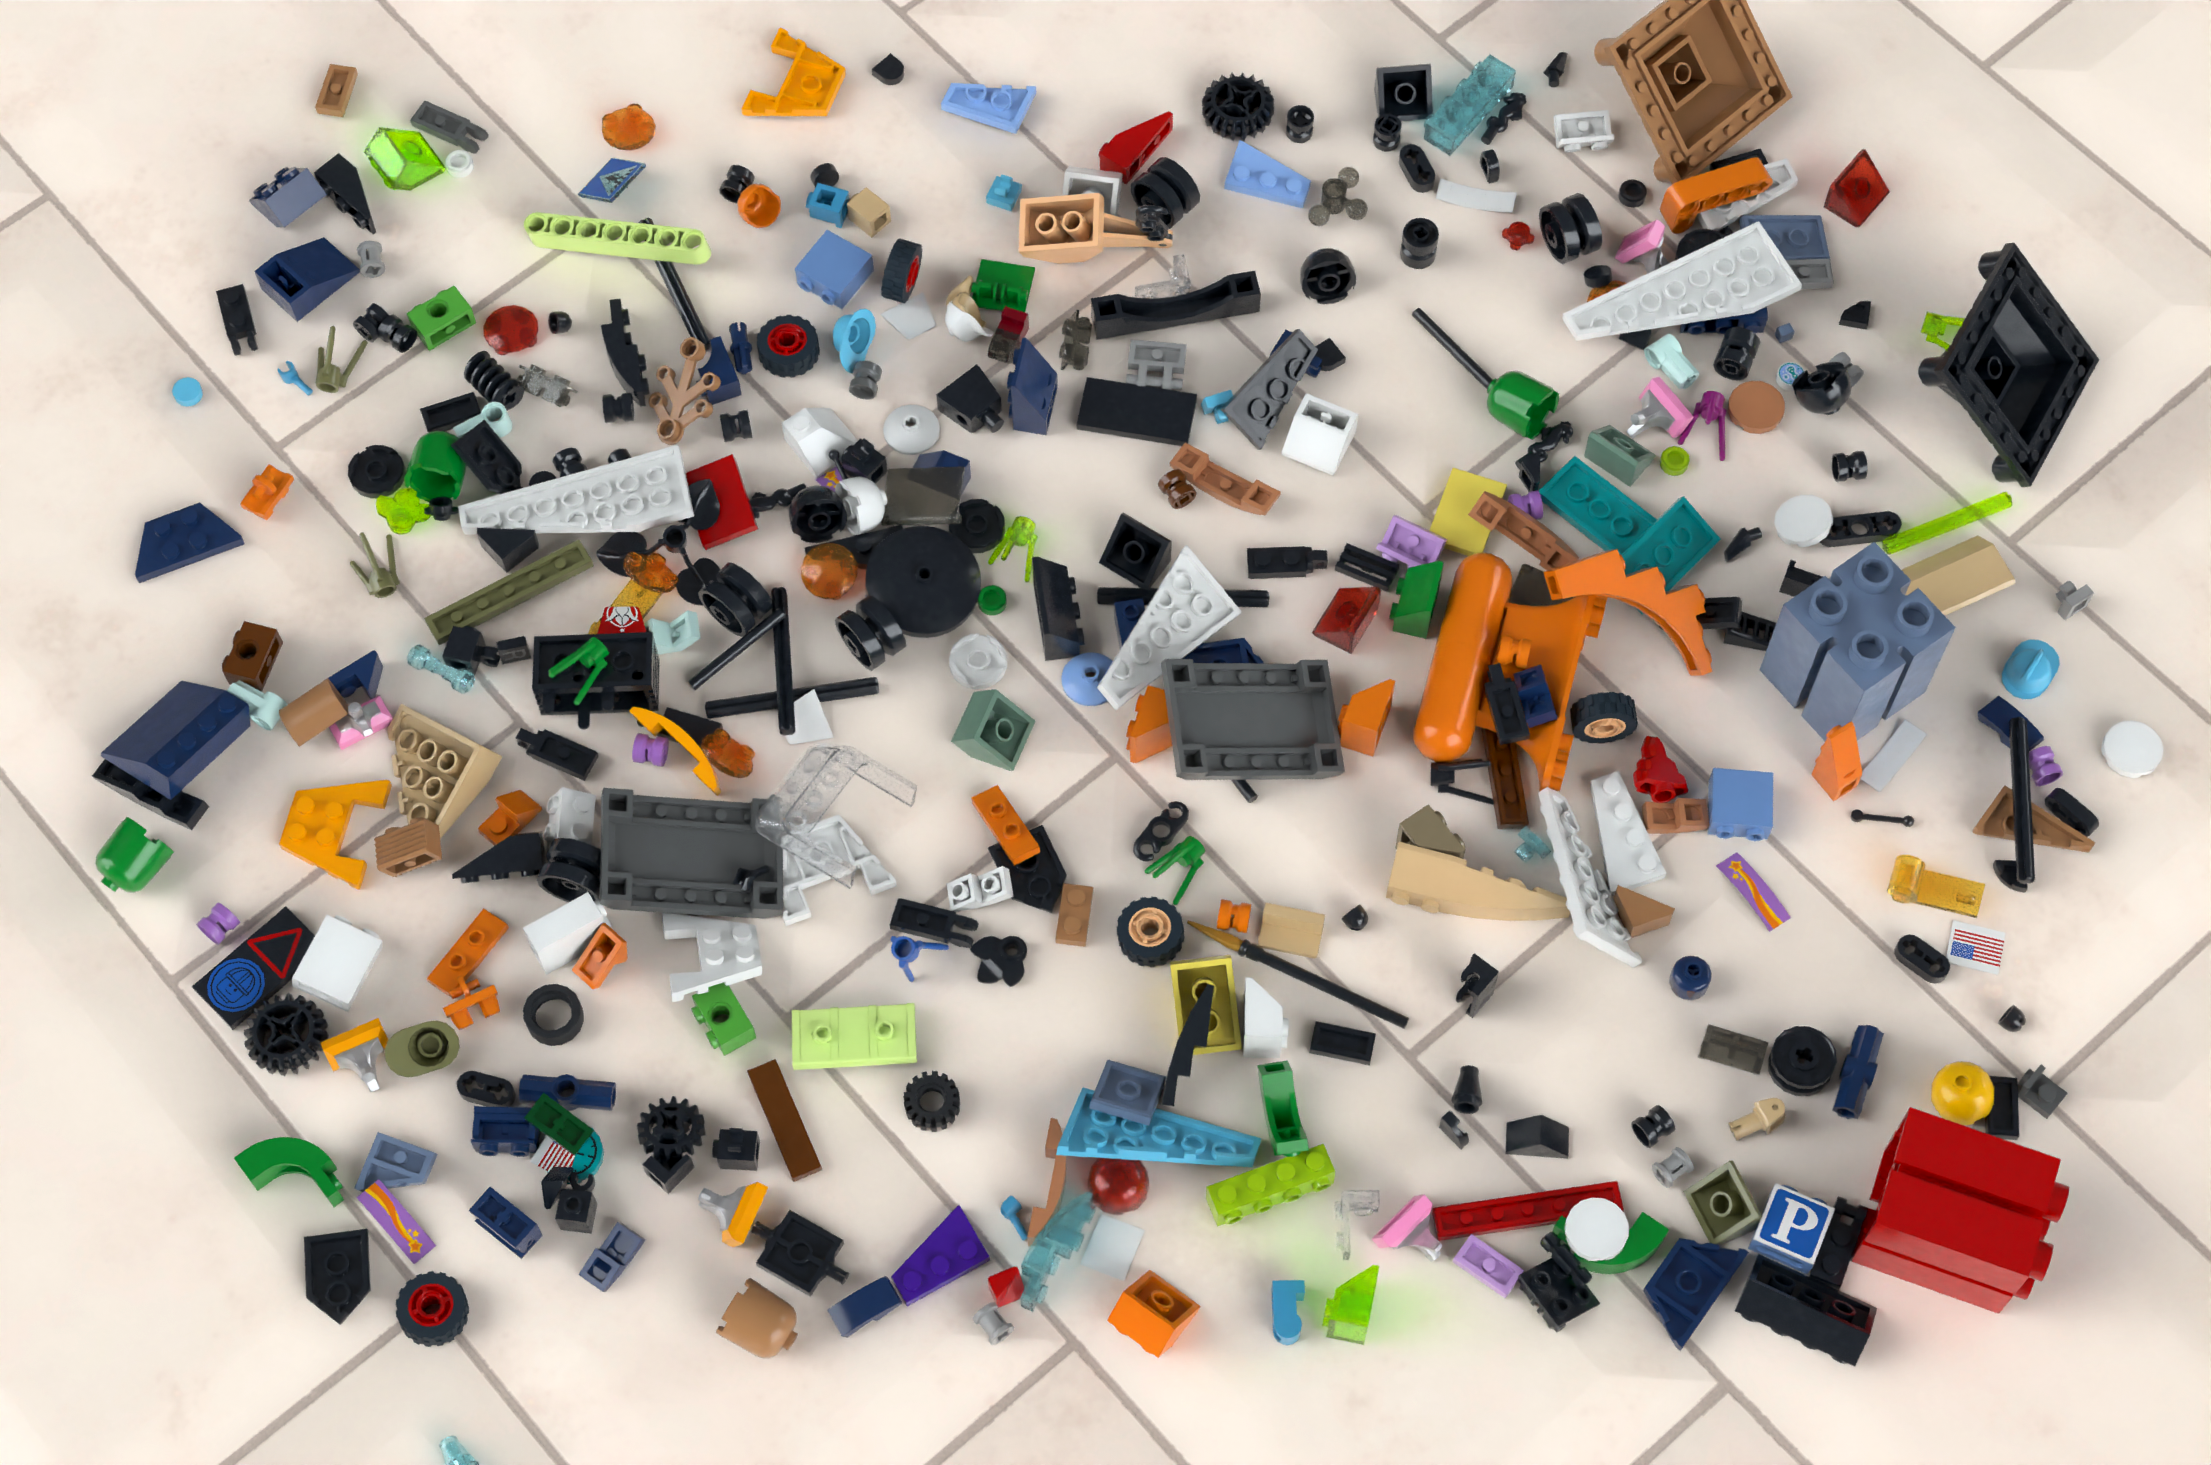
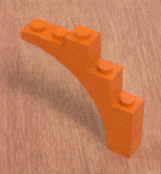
M1618 549L1603 551L1543 572L1552 600L1578 595H1598L1617 599L1636 607L1652 618L1670 636L1681 653L1690 676L1705 675L1713 672L1710 665L1712 663L1711 654L1705 648L1702 638L1703 628L1696 619V615L1706 612L1704 607L1705 597L1698 588V584L1685 585L1665 592V578L1658 570V567L1644 568L1625 575V561L1622 555L1619 554Z

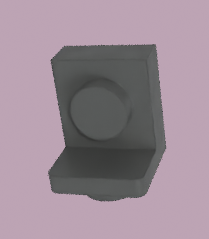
M2041 1064L2035 1072L2029 1069L2018 1083L2023 1087L2019 1091L2018 1097L2048 1119L2068 1093L2042 1074L2046 1067Z

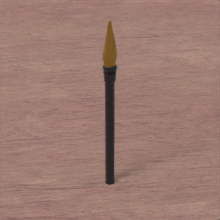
M1189 920L1187 921V924L1225 947L1237 951L1241 957L1246 955L1248 959L1256 962L1259 961L1405 1029L1409 1021L1408 1017L1264 951L1263 948L1253 943L1251 944L1247 939L1243 941L1231 934Z

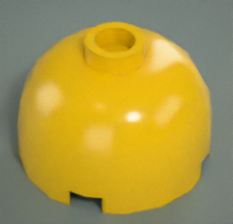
M1956 1061L1945 1065L1937 1072L1931 1085V1101L1943 1119L1968 1126L1974 1124L1975 1121L1980 1120L1983 1116L1985 1118L1990 1113L1994 1105V1086L1989 1075L1980 1066L1971 1062Z

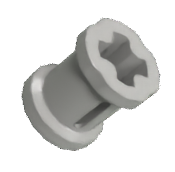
M365 241L357 247V253L362 261L360 272L365 277L374 278L385 272V265L381 262L380 256L382 246L379 242Z
M1679 1147L1673 1149L1672 1155L1661 1163L1655 1162L1652 1165L1655 1177L1666 1188L1673 1186V1181L1685 1172L1690 1173L1694 1170L1692 1161Z
M995 1302L984 1306L973 1317L975 1324H980L988 1334V1341L991 1345L1000 1343L1014 1330V1326L1011 1323H1006L997 1311L998 1306Z

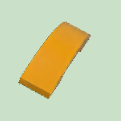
M632 707L629 710L653 736H656L662 729L668 732L699 762L692 770L693 773L715 795L718 796L721 793L720 783L712 764L697 743L681 727L650 710Z

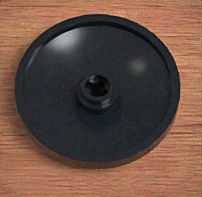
M913 526L898 530L879 543L868 561L865 575L866 595L874 596L886 607L904 635L930 638L947 634L958 628L968 619L978 602L981 589V574L977 560L962 540L945 530L930 526Z

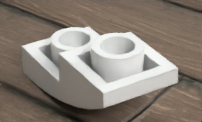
M1003 866L980 876L970 873L946 883L950 909L954 912L984 907L1014 897L1009 869Z

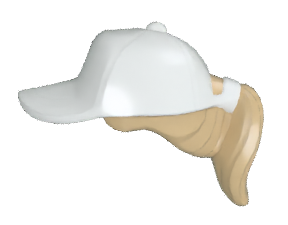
M968 276L963 282L953 288L946 299L947 312L945 322L949 334L965 342L972 341L981 335L991 337L994 334L992 330L985 328L987 323L981 319L979 308L969 295L973 283L972 276Z

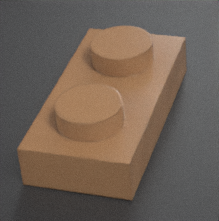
M330 64L315 106L317 114L344 117L358 76L355 67Z
M1063 883L1055 938L1057 944L1086 947L1093 887Z

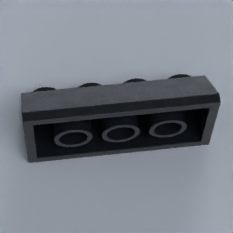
M1758 1254L1735 1309V1312L1740 1313L1743 1318L1750 1322L1764 1324L1778 1335L1790 1336L1800 1341L1802 1345L1809 1349H1818L1829 1354L1839 1363H1848L1856 1366L1871 1334L1877 1311L1876 1307L1760 1254Z

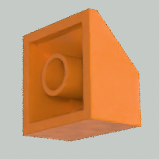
M1389 679L1353 694L1349 705L1343 704L1338 719L1340 721L1338 730L1339 735H1341V747L1374 756L1392 707L1395 680Z
M1149 1270L1123 1291L1107 1321L1114 1325L1121 1334L1129 1336L1140 1344L1146 1352L1159 1358L1172 1347L1201 1306Z

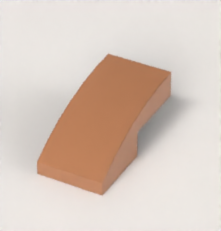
M1677 798L1674 803L1645 801L1641 806L1643 823L1648 834L1683 833L1709 828L1706 799Z

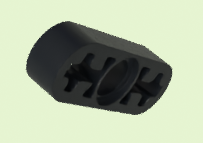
M1891 511L1833 517V525L1831 524L1830 529L1836 535L1831 536L1829 532L1827 537L1820 541V543L1826 547H1838L1890 541L1897 537L1902 521L1896 513ZM1883 522H1887L1888 526H1893L1892 529L1888 530L1886 526H1882ZM1861 524L1865 526L1867 533L1862 535L1856 534L1851 526Z

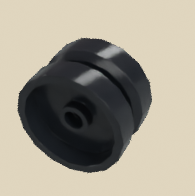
M1160 157L1147 169V172H1143L1131 183V194L1138 207L1157 205L1168 210L1167 215L1156 213V216L1166 224L1168 229H1171L1182 219L1183 214L1190 212L1200 202V193L1192 177L1181 165L1167 157Z
M1576 193L1563 199L1562 204L1553 202L1540 209L1539 222L1542 236L1550 253L1559 263L1565 264L1578 258L1579 254L1587 255L1601 248L1602 231L1594 208L1583 194Z
M728 562L716 574L717 581L710 580L698 594L702 604L713 618L728 631L743 637L754 627V618L761 619L773 607V603L768 592L749 572L735 563Z
M868 595L856 604V613L847 610L835 619L836 628L848 649L870 671H873L886 661L885 653L894 656L906 647V640L899 625L886 607L874 596Z
M554 839L546 855L548 863H544L538 875V885L547 893L566 902H571L587 892L593 901L600 900L601 850L586 842L575 839Z

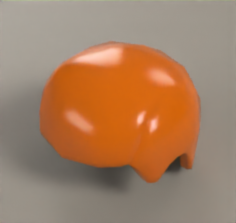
M755 183L749 185L741 192L737 201L738 212L741 218L755 228L768 227L776 221L780 213L781 200L766 185Z

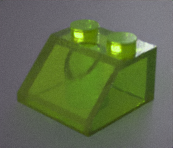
M379 127L363 151L370 160L372 167L383 178L384 184L393 190L411 191L444 173L446 170L444 164L418 131Z
M1370 1266L1337 1287L1334 1299L1327 1298L1322 1326L1328 1327L1326 1337L1364 1345L1380 1266Z

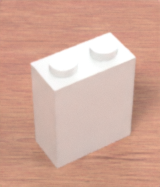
M588 892L523 927L530 947L546 975L580 957L602 923H606L611 927L606 917L607 913L603 905L600 904V900L593 901Z
M326 915L292 977V986L348 1012L382 950L383 940H380L379 935L369 929L364 928L361 931L351 926L352 923L344 917L336 915L333 918Z

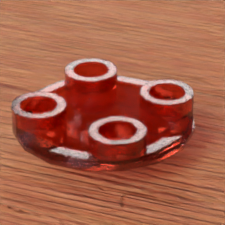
M517 305L503 306L493 311L486 319L483 327L484 338L498 355L519 352L537 343L538 320L533 312L525 307Z

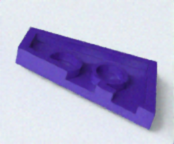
M958 1205L891 1276V1279L906 1306H909L990 1261V1257L962 1208Z

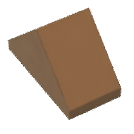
M1619 885L1613 898L1619 910L1618 916L1624 928H1627L1631 938L1668 926L1675 910L1673 907Z

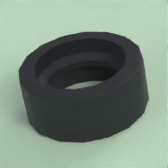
M549 984L534 990L527 998L523 1007V1019L534 1039L545 1045L556 1046L571 1041L580 1032L584 1022V1012L576 993L566 986ZM557 999L569 1004L572 1016L565 1026L557 1030L548 1031L542 1029L537 1024L536 1012L542 1004Z

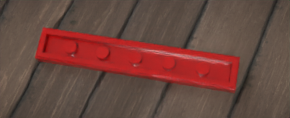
M1618 1181L1435 1207L1432 1208V1216L1437 1240L1442 1241L1469 1237L1471 1234L1476 1236L1556 1224L1561 1215L1567 1219L1571 1209L1576 1204L1589 1198H1604L1615 1203L1623 1212L1624 1208Z

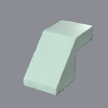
M687 610L671 623L653 618L644 623L646 632H653L659 655L683 651L700 639L696 612Z

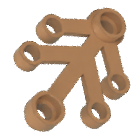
M694 337L686 338L680 346V354L686 360L678 387L674 381L676 373L672 368L663 365L656 372V378L662 382L673 404L671 413L669 414L666 408L668 398L665 395L654 392L649 397V405L655 410L660 420L657 426V434L660 440L667 445L678 443L684 435V428L697 418H707L712 414L713 405L705 399H699L695 402L694 408L682 415L684 407L706 390H717L721 384L719 376L712 372H707L698 383L690 388L697 361L702 360L706 353L704 344Z

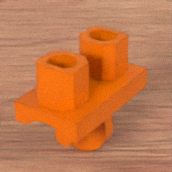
M268 464L261 475H256L253 478L252 483L254 485L241 501V507L260 518L268 520L273 514L276 504L289 492V487L294 481L293 475L281 472Z
M463 976L457 977L460 986L449 992L452 999L463 994L465 998L443 1008L447 1018L451 1017L456 1027L462 1030L474 1024L468 1011L470 1007L479 1004L485 1018L500 1012L499 1003L496 998L498 992L495 986L491 985L471 995L470 991L481 987L478 979L476 978L466 983Z

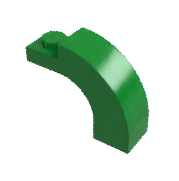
M1288 1060L1257 1065L1265 1120L1274 1156L1293 1157L1299 1155L1301 1151H1308V1139L1301 1125L1295 1096L1293 1072Z
M292 1137L267 1139L250 1146L234 1157L257 1191L279 1176L298 1173L311 1178L333 1207L344 1201L339 1193L343 1186L333 1174L337 1167L322 1149L308 1141Z
M1642 1212L1629 1230V1237L1623 1250L1614 1258L1606 1261H1588L1576 1253L1574 1255L1581 1262V1268L1585 1267L1588 1271L1594 1273L1617 1274L1627 1272L1639 1267L1655 1254L1665 1240L1669 1229ZM1561 1215L1554 1225L1552 1232L1560 1238L1561 1245L1565 1244L1571 1250L1565 1234L1566 1218Z

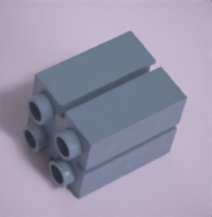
M1875 542L1835 568L1830 579L1826 576L1822 577L1783 604L1759 669L1794 708L1799 706L1801 701L1808 698L1801 716L1824 741L1827 739L1826 734L1837 725L1843 727L1851 721L1855 726L1856 738L1859 740L1878 726L1881 717L1887 720L1925 693L1956 628L1919 588L1909 595H1905L1911 580Z

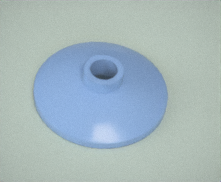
M1094 652L1082 653L1073 657L1065 665L1062 672V687L1066 695L1074 702L1084 706H1097L1107 702V699L1097 687L1113 661L1105 655ZM1093 672L1096 675L1094 677H1087L1085 674Z

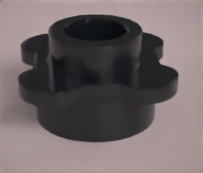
M436 497L429 501V507L424 509V513L432 515L437 521H445L450 519L452 514L459 513L458 507H453L451 498Z

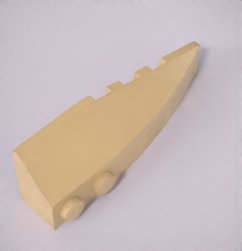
M1403 842L1398 843L1386 898L1391 899L1396 904L1416 905L1430 913L1442 912L1470 918L1502 921H1537L1569 918L1570 911L1566 906V897L1539 887H1535L1531 891L1526 889V885L1521 880L1513 877L1506 880L1499 879L1493 875L1494 870L1482 867L1481 871L1466 866L1467 860Z

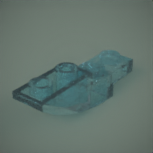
M1085 1192L1062 1208L1046 1224L1029 1248L1021 1264L1022 1274L1029 1277L1020 1298L1022 1308L1033 1312L1037 1303H1043L1048 1291V1286L1045 1285L1049 1274L1055 1275L1061 1260L1057 1255L1070 1259L1073 1251H1079L1084 1239V1234L1081 1233L1085 1222L1091 1223L1097 1207L1093 1205L1092 1193Z

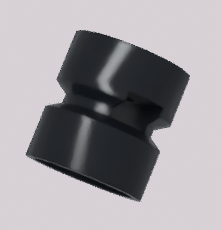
M1415 218L1410 220L1403 229L1400 255L1404 264L1410 268L1424 269L1429 267L1435 260L1439 231L1431 220Z
M1732 327L1726 330L1721 348L1718 350L1713 367L1715 371L1730 380H1744L1749 374L1753 359L1760 345L1759 337L1754 332L1742 327Z

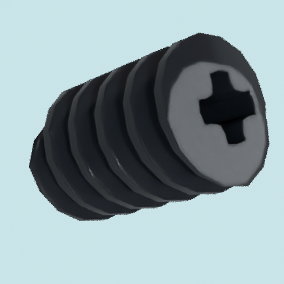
M487 351L478 352L468 361L464 370V378L489 403L499 402L505 406L507 411L519 404L524 395L523 386H518L517 380L511 378L510 373L504 371V368L498 365L494 358H490V354Z

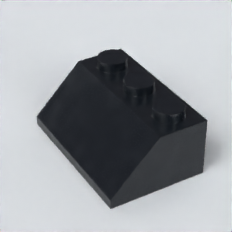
M1032 557L1033 586L1045 661L1072 658L1080 655V645H1085L1083 628H1077L1076 620L1080 619L1078 602L1073 603L1072 594H1076L1075 579L1068 576L1067 566L1041 557Z

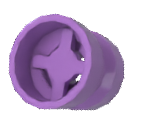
M1538 490L1528 492L1524 496L1520 494L1509 495V503L1528 513L1536 520L1543 518V504Z
M638 733L633 745V762L644 763L648 761L652 762L654 766L663 767L667 760L669 739L660 736L654 739L650 738L648 734Z
M2042 746L2029 752V769L2033 772L2031 777L2036 786L2050 784L2063 775L2059 764L2053 760L2055 755L2050 746Z
M218 902L211 909V914L208 917H203L196 925L210 940L219 945L225 939V933L228 930H234L240 921L228 908Z

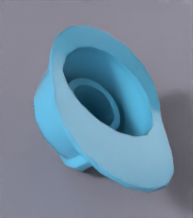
M859 309L854 314L842 316L838 319L833 329V345L840 352L841 364L849 373H853L857 362L865 360L875 335V317L867 309Z
M2040 640L2021 642L2013 651L2002 671V682L2006 690L2020 699H2033L2040 696L2047 689L2058 671L2060 665L2059 656L2055 649L2046 642Z

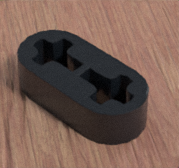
M1415 144L1405 145L1400 150L1399 165L1413 190L1420 193L1432 190L1435 182V171L1424 151ZM1411 158H1416L1415 164L1413 163ZM1419 173L1421 174L1423 179H1418Z
M2055 788L2045 798L2046 807L2057 818L2086 837L2090 836L2099 827L2097 817L2064 789Z
M1904 935L1899 939L1894 949L1896 959L1929 983L1936 984L1942 982L1950 970L1948 959L1915 935ZM1911 945L1915 949L1908 955L1904 951L1905 948ZM1936 963L1940 968L1939 971L1937 970L1933 973L1929 969Z
M467 1071L460 1075L457 1080L458 1092L468 1102L486 1107H510L515 1102V1090L506 1079L477 1071ZM473 1080H475L478 1087L483 1088V1090L473 1088L471 1092H468L465 1085H471ZM502 1088H505L507 1097L502 1096L500 1100H497L495 1094L490 1092H500Z

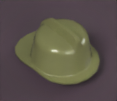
M437 1020L420 1023L393 1034L385 1048V1061L393 1072L404 1077H416L450 1065L457 1057L460 1048L459 1037L455 1030L447 1023Z

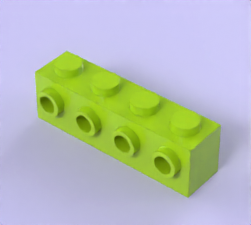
M1323 1143L1310 1148L1308 1151H1301L1297 1156L1285 1157L1206 1187V1200L1217 1226L1233 1224L1243 1219L1244 1216L1252 1213H1263L1279 1203H1289L1299 1199L1306 1193L1312 1191L1319 1192L1330 1187L1334 1183L1336 1171Z

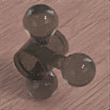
M1344 167L1338 173V179L1332 178L1324 182L1321 204L1312 206L1308 212V219L1311 224L1323 226L1329 221L1330 214H1339L1344 208L1348 217L1353 220H1361L1366 216L1368 207L1364 200L1359 198L1349 200L1346 198L1347 189L1355 187L1359 182V173L1355 168Z

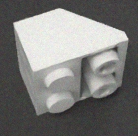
M1306 393L1294 415L1282 455L1334 476L1356 433L1358 414Z

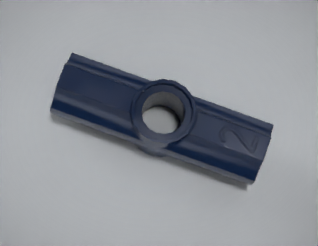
M1858 1025L1854 1033L1849 1054L1847 1053L1839 1075L1841 1082L1832 1109L1840 1117L1858 1119L1862 1112L1867 1090L1870 1089L1878 1066L1875 1062L1884 1035L1877 1027Z
M523 1074L519 1085L520 1103L535 1104L541 1095L545 1093L568 1111H573L577 1108L612 1111L616 1101V1083L581 1080L569 1074L559 1077ZM565 1089H575L574 1093L571 1096H561V1093Z

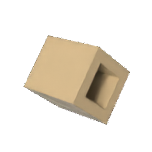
M867 187L860 193L854 194L847 203L849 220L871 238L891 222L890 206Z

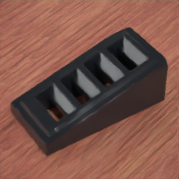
M1741 611L1740 626L1742 631H1737L1736 628H1726L1724 643L1766 651L1770 642V633L1774 631L1776 623ZM1748 628L1753 629V635L1747 634ZM1759 630L1765 631L1764 639L1758 638Z

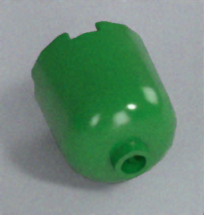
M1520 371L1506 372L1498 379L1492 380L1487 389V408L1489 413L1514 432L1531 440L1539 436L1543 428L1547 427L1548 424L1544 420L1549 411L1555 413L1559 402V393L1554 391L1552 387Z
M431 431L419 438L404 476L405 486L407 488L410 486L417 492L416 497L427 502L436 497H453L454 500L458 498L461 493L467 465L451 445L460 438L445 431Z
M129 817L121 821L96 856L95 864L97 870L104 876L100 882L114 892L118 888L130 893L141 891L174 853L161 840L152 839L151 841L145 837L144 834L147 830Z

